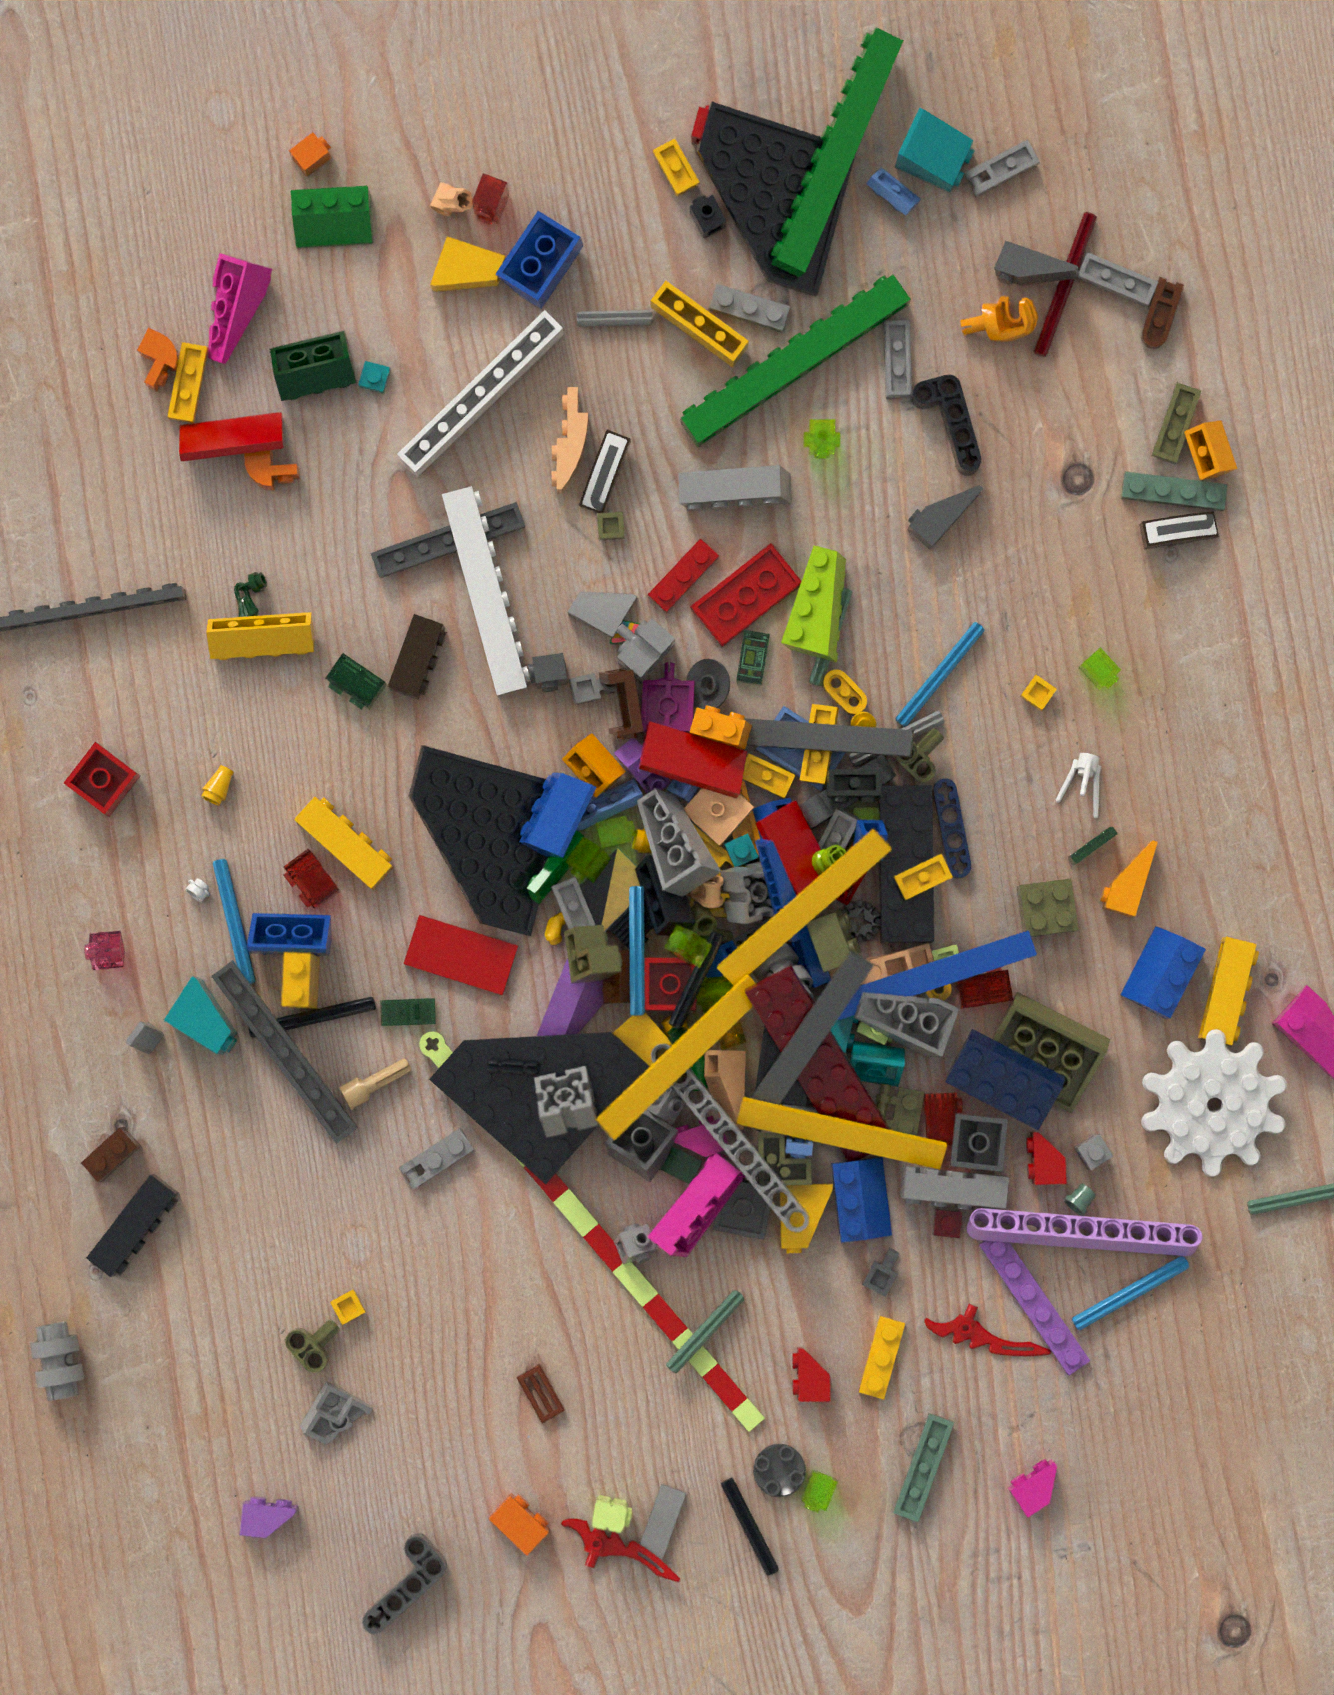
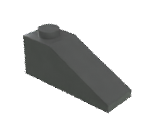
M1005 241L994 267L998 280L1008 285H1012V283L1024 285L1077 279L1079 276L1077 265Z
M978 485L928 505L922 512L917 509L908 519L911 524L907 530L931 550L980 495L983 488Z

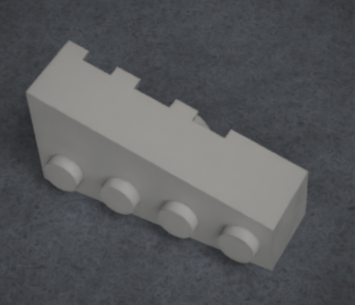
M780 465L678 473L679 504L687 508L688 511H701L703 507L726 509L728 506L752 507L753 505L791 504L790 473Z
M655 788L637 800L663 891L685 896L721 872L676 795Z
M903 1166L900 1197L905 1198V1203L921 1205V1200L932 1201L931 1206L947 1207V1203L958 1204V1209L973 1210V1205L984 1206V1209H1006L1009 1177Z

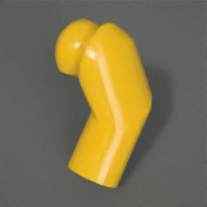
M562 912L554 915L547 922L545 938L551 945H558L562 941L560 933L562 926L566 924Z

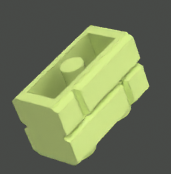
M599 1495L596 1498L593 1513V1528L603 1530L608 1528L609 1531L621 1533L624 1526L629 1527L632 1508L627 1507L626 1500L618 1498L611 1500V1497Z

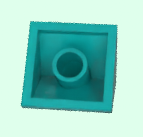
M853 1041L850 1063L861 1081L898 1087L905 1066V1049Z

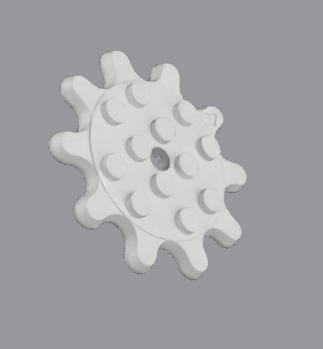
M1218 1029L1208 1032L1205 1047L1199 1052H1191L1180 1041L1171 1042L1167 1048L1168 1056L1173 1063L1171 1071L1165 1075L1151 1072L1146 1074L1142 1080L1145 1090L1157 1095L1159 1105L1154 1111L1144 1114L1141 1119V1125L1149 1132L1164 1130L1169 1134L1170 1143L1164 1151L1165 1160L1170 1164H1177L1187 1154H1196L1201 1158L1202 1171L1208 1177L1219 1175L1223 1159L1231 1154L1239 1156L1246 1165L1253 1166L1257 1164L1261 1154L1255 1145L1256 1137L1262 1132L1279 1134L1285 1129L1286 1123L1283 1117L1274 1114L1269 1109L1270 1099L1286 1090L1287 1082L1285 1078L1280 1075L1265 1077L1259 1073L1258 1063L1264 1055V1049L1259 1043H1249L1241 1052L1232 1053L1226 1048L1224 1033ZM1213 1097L1221 1100V1108L1215 1111L1207 1108L1208 1101Z

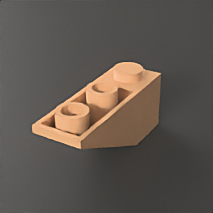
M707 1050L705 1052L704 1077L710 1093L739 1129L744 1130V1125L737 1124V1116L742 1098L745 1097L746 1051Z

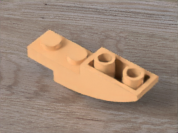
M567 387V395H562V410H567V420H562V436H567V438H557V446H552V461H557V471H552V487H557V494H563L572 481L581 462L586 445L588 413H578V387Z
M923 943L881 956L866 958V960L873 963V968L861 985L934 962L930 944ZM838 968L828 971L831 979Z

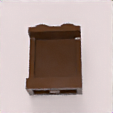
M621 668L599 672L600 683H616L623 723L620 727L609 728V734L616 735L617 739L621 738L622 740L636 738V733L644 731L633 669Z

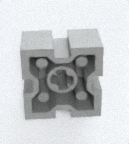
M652 618L648 623L644 620L634 631L635 634L624 624H621L616 630L626 640L617 650L618 664L622 668L633 669L634 677L639 683L646 679L656 665L675 646V638Z
M760 861L745 864L746 867H733L720 872L724 880L722 885L723 891L729 892L730 897L729 901H725L728 922L748 924L762 920V916H774Z
M586 1066L566 1070V1076L556 1078L555 1073L534 1078L536 1093L539 1099L540 1120L546 1137L567 1133V1127H577V1130L598 1126V1122L595 1120L597 1113L594 1105L593 1087Z

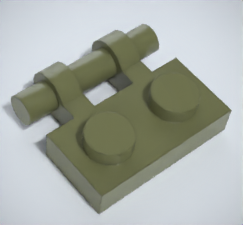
M881 1084L880 1092L876 1094L875 1101L878 1102L877 1108L889 1128H891L890 1130L917 1136L925 1092L898 1087L897 1097L889 1096L891 1085ZM888 1104L895 1105L892 1120L885 1119Z

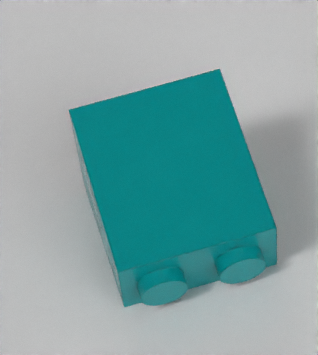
M919 107L898 153L895 168L951 192L953 186H959L964 176V172L961 171L964 162L969 164L975 152L971 148L974 140Z
M192 976L164 1021L216 1054L230 1053L237 1042V1039L234 1038L237 1031L204 980Z

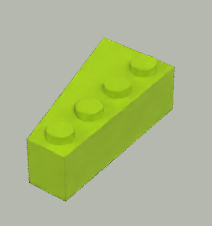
M813 546L781 641L790 650L836 663L838 659V653H836L837 641H839L840 631L838 630L839 617L842 613L841 594L844 588L846 559L839 552Z

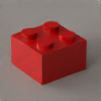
M95 742L64 781V784L104 815L110 817L141 775Z
M644 958L645 1011H674L697 963V958ZM696 999L690 1011H696Z

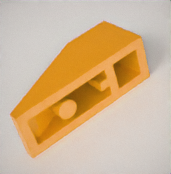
M1150 841L1109 884V887H1104L1100 901L1104 902L1102 909L1131 918L1136 916L1158 843L1157 841Z

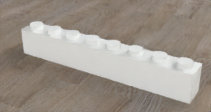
M544 310L397 454L399 460L418 478L564 335L563 328Z
M470 486L442 494L496 694L499 696L527 688L526 682L531 680L527 666L521 667L519 657L524 656L520 641L515 642L512 632L517 631L513 616H507L505 607L510 606L506 591L501 592L498 583L503 581L500 567H494L492 557L496 556L493 542H487L485 532L489 531L486 516L480 517L478 507L483 506L479 491L473 492V488Z

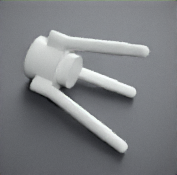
M1080 753L1078 760L1073 759L1072 768L1056 798L1057 803L1062 800L1077 770V774L1083 776L1081 796H1085L1088 780L1094 774L1093 817L1095 819L1098 818L1099 774L1101 766L1098 763L1100 757L1089 753Z

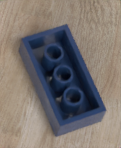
M971 1029L948 1071L945 1082L1039 1130L1063 1088L1065 1077Z

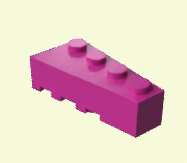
M716 1153L711 1155L704 1163L703 1170L691 1181L689 1187L647 1237L670 1256L688 1257L743 1181L745 1175L725 1154Z

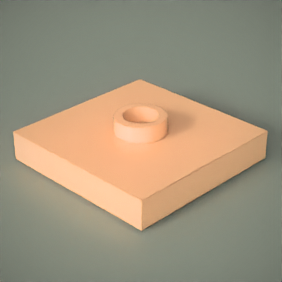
M702 788L686 805L684 810L699 828L721 846L754 810L755 806L741 794L736 799Z

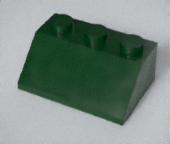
M345 331L270 348L273 374L281 401L296 400L301 396L321 394L326 390L345 388L356 383Z

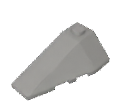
M862 993L854 1018L923 1056L943 1057L959 1008L938 998Z

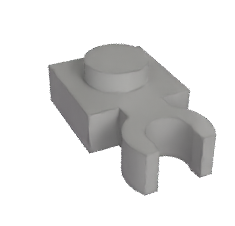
M595 673L571 678L568 681L575 705L600 700V692L612 694L617 690V686L607 687L606 684L600 683V679L596 680Z

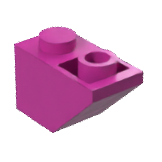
M712 1115L707 1117V1120L710 1124L715 1125L720 1121V1118L714 1120ZM698 1120L699 1126L689 1128L688 1124L675 1128L678 1130V1134L674 1142L704 1157L724 1151L700 1120ZM724 1133L723 1139L725 1143L728 1144L726 1135Z
M1046 1459L1041 1460L1032 1467L1034 1471L1026 1476L1022 1473L1011 1480L1012 1485L1008 1489L1027 1517H1030L1050 1503L1057 1471V1465L1052 1459L1048 1462Z

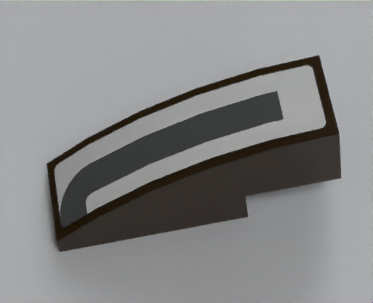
M606 430L579 503L580 507L595 513H604L631 444V438Z
M1214 511L1142 521L1139 524L1144 550L1219 537Z

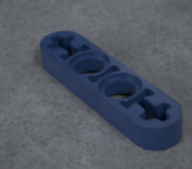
M943 778L935 783L933 797L946 864L952 876L961 879L970 873L971 860L957 787L952 780ZM943 783L946 784V787H951L952 791L948 793V800L954 799L955 804H946L940 807L939 802H945L944 795L938 793V789L942 787ZM945 809H953L956 812L957 819L955 822L947 823L943 820L942 813ZM957 834L961 837L962 844L959 848L953 849L948 845L947 838L949 835ZM964 850L965 855H959L962 864H966V868L962 870V874H959L957 870L952 869V866L956 864V857L950 858L949 853H958Z

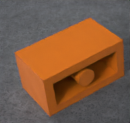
M511 1493L490 1515L489 1520L527 1556L549 1533V1528L547 1527L549 1522L538 1512L534 1515L528 1509L530 1504L521 1495L518 1494L515 1497Z

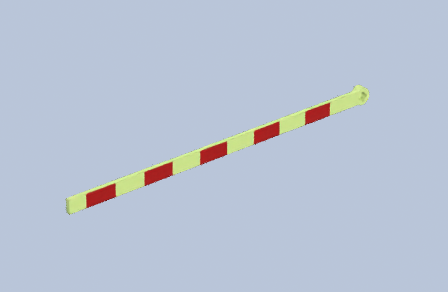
M434 1031L427 1032L420 1039V1050L424 1055L430 1057L438 1068L453 1053L446 1045L445 1039L440 1033ZM428 1038L432 1040L437 1038L439 1040L437 1044L439 1049L437 1051L433 1049L427 1050L426 1046L428 1043L426 1040ZM517 1159L673 1344L680 1349L693 1333L632 1262L623 1265L614 1240L562 1179L555 1173L545 1184ZM702 1346L689 1360L690 1364L750 1432L765 1419L764 1416L706 1348Z

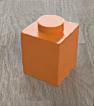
M314 132L289 150L291 158L307 177L331 159L328 151L331 149L330 145L322 136L318 138Z

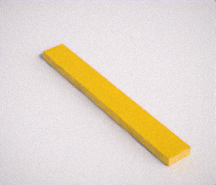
M873 828L717 965V969L733 985L737 984L745 975L753 972L892 850L891 846Z
M745 975L595 1119L612 1139L615 1140L753 1007L745 994L746 988L756 984L749 975Z
M746 1097L742 1098L737 1116V1124L939 1170L947 1149L946 1142Z

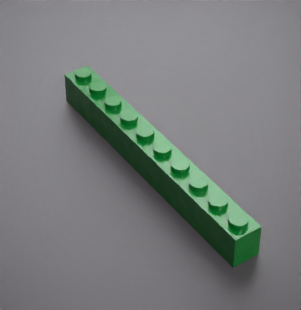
M877 27L870 34L866 33L860 44L863 51L860 57H855L850 68L854 72L850 80L846 79L840 92L844 94L840 103L836 102L831 112V116L834 117L831 126L827 125L822 133L823 145L821 149L817 148L811 159L814 166L811 172H806L801 186L804 187L801 196L797 194L791 206L794 213L791 219H786L781 232L785 233L782 241H777L771 255L774 256L772 265L797 277L806 272L904 40Z
M894 274L888 278L884 275L873 283L874 287L869 291L865 292V290L858 292L852 297L853 302L847 306L839 305L831 311L832 316L823 321L820 318L810 325V331L804 335L800 332L788 341L789 345L782 350L780 347L772 350L767 355V360L761 364L757 361L746 369L747 373L742 377L734 376L724 384L726 386L719 392L714 390L703 398L705 402L696 407L693 404L682 412L684 416L681 417V424L696 446L700 447L907 307L911 299Z

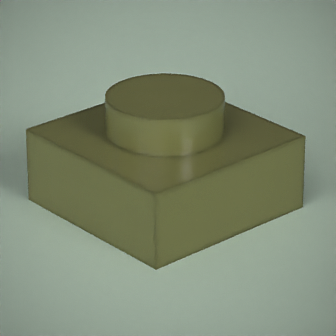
M623 512L597 513L599 540L625 539Z

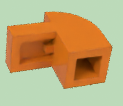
M148 327L137 351L142 357L154 362L144 383L148 388L157 392L159 387H163L168 380V369L176 372L179 353L168 337Z
M273 450L244 454L245 467L249 476L263 489L275 490L274 480H278V483L288 484L293 483L294 479H300L297 464L273 465Z

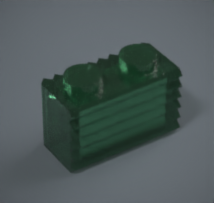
M344 653L341 654L325 678L330 683L328 688L338 695H341L342 692L346 693L351 697L349 702L361 710L364 706L370 710L387 685L384 680Z

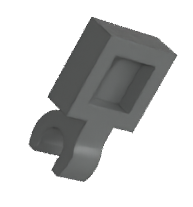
M889 1247L882 1264L876 1261L873 1262L862 1285L886 1297L898 1275L897 1272L891 1269L899 1256V1252Z

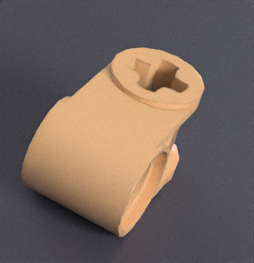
M716 875L686 895L704 907H720L723 905V898L721 897L723 877Z

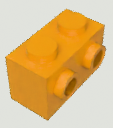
M1222 420L1205 422L1184 431L1200 480L1217 478L1238 469Z
M707 705L705 710L696 708L690 729L691 734L745 750L752 725L744 720V715L730 712L729 716L720 714V709Z
M592 733L577 743L562 758L565 764L581 781L596 787L593 794L596 798L613 786L626 772Z

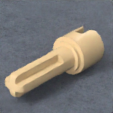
M404 1058L364 1080L355 1078L340 1086L339 1089L352 1110L369 1101L370 1094L411 1072V1067Z

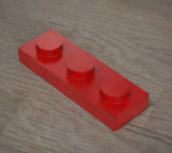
M700 538L648 593V597L667 613L719 558V555Z

